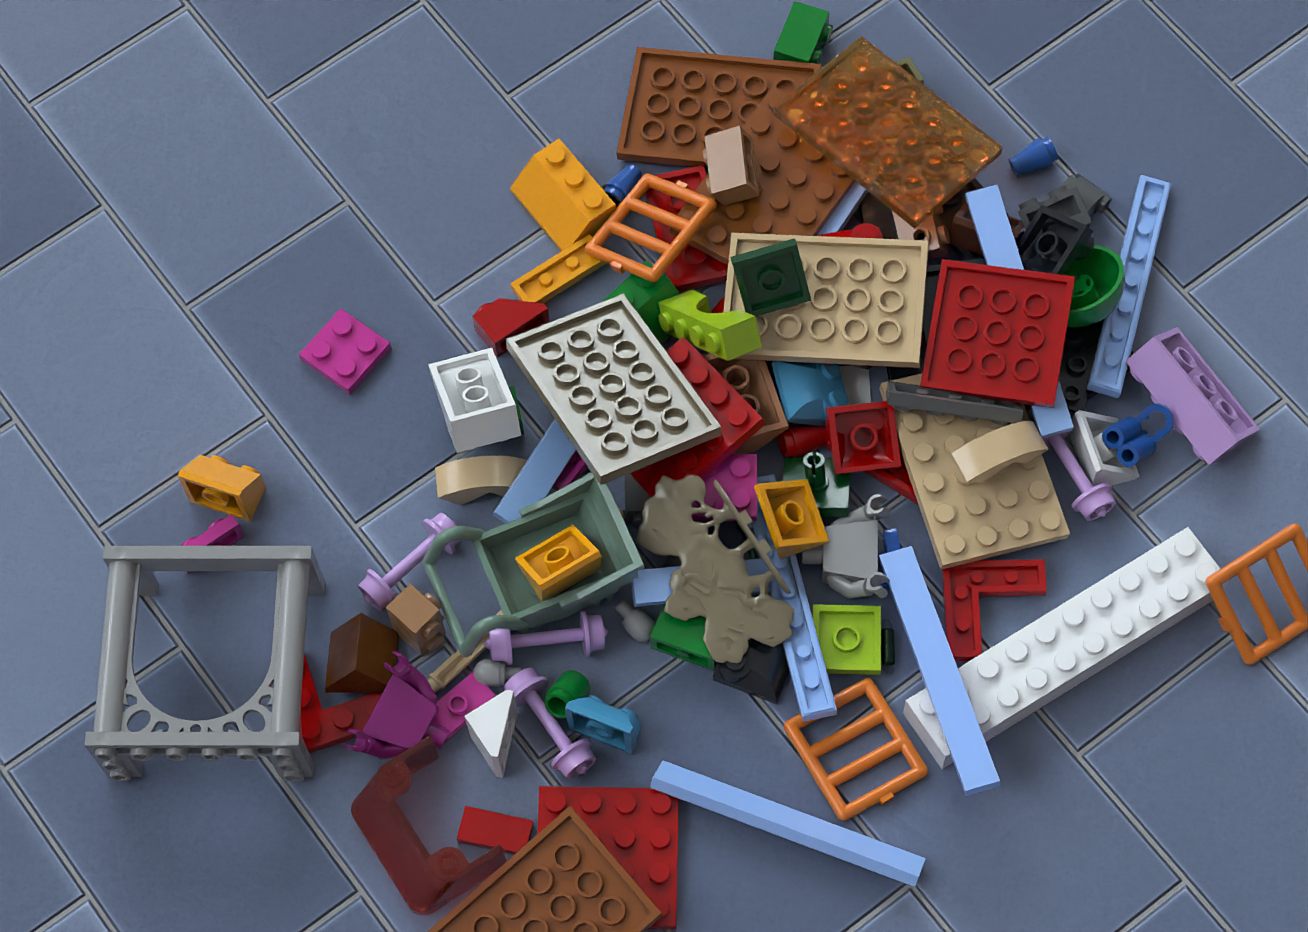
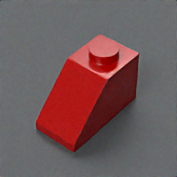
M498 298L492 303L483 304L472 315L475 331L487 346L493 349L497 358L508 351L506 339L550 322L548 308L544 303Z

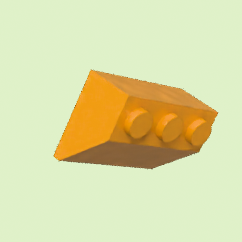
M560 139L555 140L534 154L510 187V191L560 251L568 248L588 234L593 237L616 209V204Z

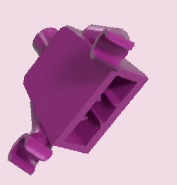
M394 651L392 653L398 656V664L395 667H391L384 663L385 669L393 673L363 731L348 730V732L356 735V742L352 746L343 744L347 750L362 752L379 759L402 758L407 756L410 751L416 752L422 740L441 749L450 732L449 729L433 722L438 711V707L435 705L437 696L426 676L409 664V660L404 655Z

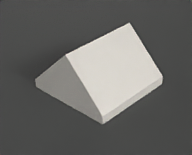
M1079 410L1074 413L1072 419L1074 428L1069 435L1081 468L1093 487L1106 482L1115 485L1140 477L1136 465L1132 467L1123 466L1117 459L1118 448H1109L1103 442V431L1105 428L1118 422V418Z
M505 690L465 715L472 741L496 777L501 778L504 776L518 717L514 691Z

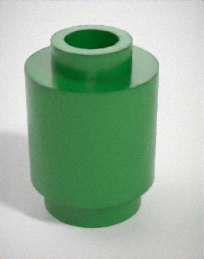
M574 670L563 672L546 693L545 706L547 711L554 717L565 718L567 702L579 698H587L590 694L591 688L587 678Z

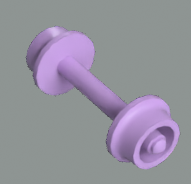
M1071 431L1043 438L1047 448L1053 447L1082 493L1073 502V510L1076 512L1080 511L1087 521L1095 520L1101 516L1105 517V514L1116 505V501L1111 493L1113 487L1109 482L1093 487L1063 440Z
M439 513L431 520L426 518L422 521L424 528L430 535L383 578L371 569L365 572V579L358 585V589L364 596V603L371 604L378 611L386 608L397 597L391 588L423 560L436 535L447 528L457 526V521L451 520L444 513ZM461 539L448 543L444 551L450 555L455 553V546Z
M581 611L580 628L510 635V630L495 629L488 632L489 639L486 640L484 646L490 649L492 661H505L508 665H512L513 662L512 648L582 641L586 657L590 656L593 651L605 649L604 637H606L609 631L603 627L601 615H587L585 611Z
M531 667L515 673L506 682L504 689L514 691L517 708L528 703L561 752L551 763L552 768L560 770L566 779L569 780L585 774L596 761V757L590 749L592 742L588 738L574 743L570 741L554 716L547 711L545 703L539 696L548 686V679L544 676L540 677Z

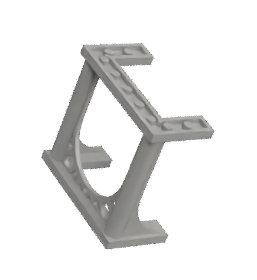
M104 546L103 560L109 568L94 730L93 732H86L85 747L106 776L115 781H129L131 777H142L143 763L141 761L151 760L152 756H166L167 759L173 761L186 760L187 756H201L202 759L209 761L222 760L223 756H237V759L244 761L257 760L258 756H269L278 776L283 777L284 780L297 782L304 780V777H314V762L302 738L301 694L308 596H325L326 583L312 546ZM153 571H278L272 656L269 670L257 692L245 704L233 712L210 720L192 721L178 719L154 707L140 691L133 668L139 596H158L159 583ZM271 697L268 706H272V712L265 706L260 705V701L263 698ZM127 698H136L137 704L129 707ZM141 712H148L151 715L150 721L144 729L138 732L129 731L130 720L135 715ZM249 712L259 713L265 719L264 729L260 732L249 730L244 724L245 715ZM158 724L169 725L167 732H164L163 729L154 732ZM228 724H237L240 732L230 729L228 732H224V728ZM196 726L201 727L200 732H192V729Z

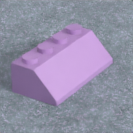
M1178 327L1154 336L1126 360V363L1130 366L1132 376L1146 386L1155 404L1166 405L1171 410L1174 416L1173 427L1175 430L1187 437L1192 444V449L1196 456L1206 461L1208 465L1221 459L1260 430Z

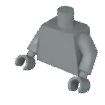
M875 494L870 497L867 505L850 512L849 517H840L831 522L829 526L825 527L829 542L803 551L802 564L822 565V582L829 584L830 588L848 599L871 596L873 593L880 598L886 597L888 591L880 585L885 582L889 583L890 579L883 573L878 572V520H874L875 515L880 518L889 517V509L886 507L879 509L880 505L887 502L888 499L880 494Z

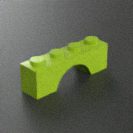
M689 290L658 302L661 313L659 314V323L665 333L678 339L686 338L692 345L729 361L762 347L756 317L740 309L723 313H711L707 296L694 290Z

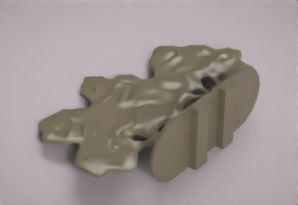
M688 475L678 481L662 476L661 480L655 484L656 495L644 503L642 511L643 522L638 529L637 542L656 555L678 556L681 560V568L673 571L671 574L669 586L672 589V594L667 597L663 612L684 621L696 616L705 617L703 641L712 659L719 663H725L726 661L740 663L743 655L748 650V640L750 638L775 647L793 636L790 625L793 621L794 609L788 603L775 600L767 593L769 581L775 578L786 594H791V591L769 558L773 555V552L765 538L758 542L750 529L754 527V524L746 510L741 513L737 511L716 479L713 485L724 502L722 510L712 508L704 503L706 488L704 481L699 476ZM698 501L702 506L694 508L691 506V503ZM706 513L707 519L713 516V520L705 524L697 523L692 520V514ZM728 519H735L748 538L735 549L726 548L718 537L720 523ZM714 525L715 531L712 535H708V527ZM754 547L769 570L765 574L749 576L743 559L745 552ZM759 587L761 592L756 598L752 597L751 592Z

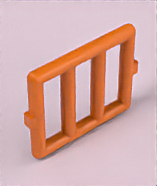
M646 173L587 243L585 252L594 258L610 264L615 272L623 274L627 271L647 281L657 282L713 213L717 203L710 197L690 190L689 185L678 180L675 184ZM649 188H653L700 208L690 220H687L643 202L640 199ZM630 211H634L681 232L669 244L621 224V222ZM611 234H614L662 255L650 268L602 247V245Z
M1297 523L1290 524L1208 576L1205 580L1209 593L1221 615L1218 621L1223 631L1230 633L1244 663L1247 665L1255 664L1308 629V613L1277 552L1278 548L1292 540L1308 572V540L1301 526ZM1264 557L1295 619L1293 623L1282 630H1279L1249 568ZM1236 575L1268 639L1252 648L1222 587L1223 583Z
M864 678L833 695L838 709L866 694L876 711L812 746L809 745L800 729L818 719L803 722L800 713L784 723L785 732L835 815L841 821H846L877 803H880L881 806L894 800L893 794L928 775L926 764L871 678ZM884 723L893 740L829 775L826 773L818 760L819 757L875 726ZM900 751L911 766L910 770L845 804L835 787Z

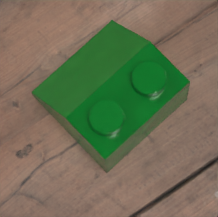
M647 260L643 263V265H646L650 268H652L653 266ZM631 274L603 301L624 294L663 347L673 336L665 333L659 323V314L661 313L658 302L680 293L664 274L657 282H650Z

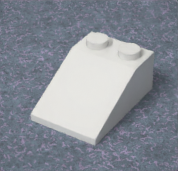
M492 348L428 364L448 431L457 453L521 436L516 404Z

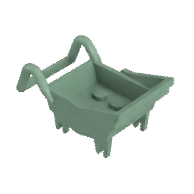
M591 472L542 500L520 509L521 518L488 531L477 527L454 526L436 535L422 563L462 656H471L483 635L489 631L508 629L518 630L521 634L529 633L528 629L532 627L535 630H539L542 624L566 618L591 605L599 606L601 604L600 600L604 598L607 601H611L614 593L618 592L621 586L638 578V571L644 569V563L607 483L600 485ZM574 525L600 551L602 556L601 569L553 598L541 602L515 558L567 527ZM459 539L473 542L504 614L493 615L480 620L471 628L466 638L435 567L445 546Z

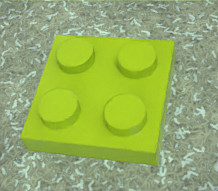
M813 604L812 618L827 674L880 675L881 606Z

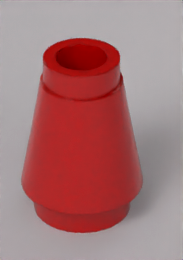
M825 426L788 427L786 431L778 435L779 449L784 458L801 457L826 446L829 440V434Z

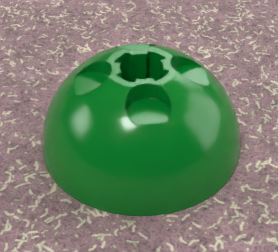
M1094 245L1087 257L1075 260L1064 273L1067 276H1075L1068 327L1081 328L1098 323L1106 318L1119 303L1125 286V270L1121 258L1113 250L1104 246Z

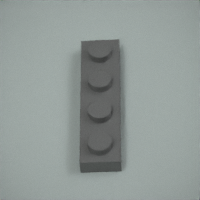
M888 381L887 405H892L896 410L911 411L912 408L921 409L934 416H944L945 413L955 414L961 419L968 421H977L978 418L989 419L993 423L1002 426L1021 422L1023 409L1020 403L970 397L900 382Z

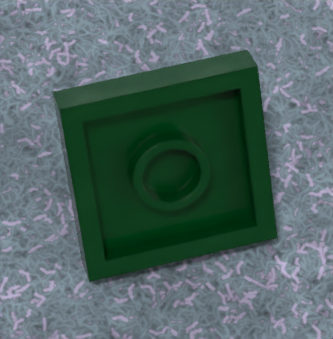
M795 238L730 257L745 312L756 317L811 301Z
M813 452L806 454L804 458H784L783 481L808 479L821 517H849L851 473L834 474L832 458H824L818 452H816V458H813Z

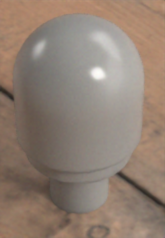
M623 600L615 609L624 618L622 622L625 626L624 629L634 640L641 643L649 642L655 626L654 620L644 610H641L639 607L634 610L626 600Z
M484 659L476 664L474 677L479 683L488 687H501L515 673L520 672L522 667H507V662Z

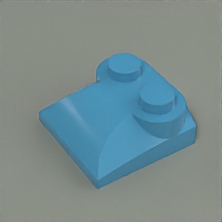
M773 361L771 363L787 422L825 426V408L849 405L838 364L829 366L824 363Z
M593 695L567 702L565 711L569 730L631 755L633 754L637 745V736L642 727V723L637 720L639 716L635 712L626 708L618 709L607 705L604 700Z

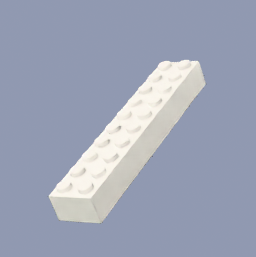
M1189 527L958 668L985 742L1213 601L1205 580L1220 568ZM1228 580L1227 582H1225V583L1222 584V587H1223L1224 590H1225V588H1226V586H1227L1229 580ZM925 688L905 701L903 714L941 769L953 763L929 694Z

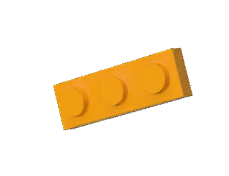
M588 234L510 283V287L520 301L545 303L607 263L586 254L585 246L592 238Z

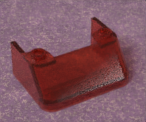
M428 736L383 764L356 796L351 805V814L354 821L409 909L417 915H429L490 877L507 862L501 845L496 846L471 863L468 862L459 849L454 847H445L430 855L395 801L396 798L406 793L410 788L412 774L439 758L431 736Z

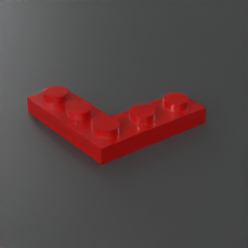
M1045 559L978 560L942 569L945 636L954 660L970 661L982 654L979 597L1046 595Z
M304 653L301 727L305 745L309 753H313L356 738V735L348 732V730L363 731L382 693H370L323 710Z

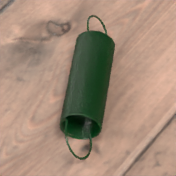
M892 625L891 628L883 627L881 629L883 667L895 664L894 630Z

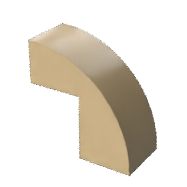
M1022 421L982 435L951 454L967 482L983 483L1013 462L1027 464L1049 449L1033 421Z
M477 456L442 464L435 467L437 496L439 499L458 505L466 504L489 492L504 497L527 460L510 456Z

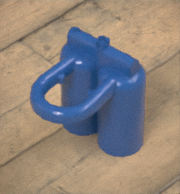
M1160 403L1152 404L1146 407L1136 418L1132 416L1125 417L1105 428L1102 434L1103 442L1109 448H1118V461L1123 466L1132 467L1154 454L1157 447L1156 442L1173 428L1174 416L1166 405ZM1160 411L1166 417V425L1163 429L1156 430V434L1151 437L1147 435L1148 432L1142 429L1141 422L1144 419H1149L1148 415L1151 412Z

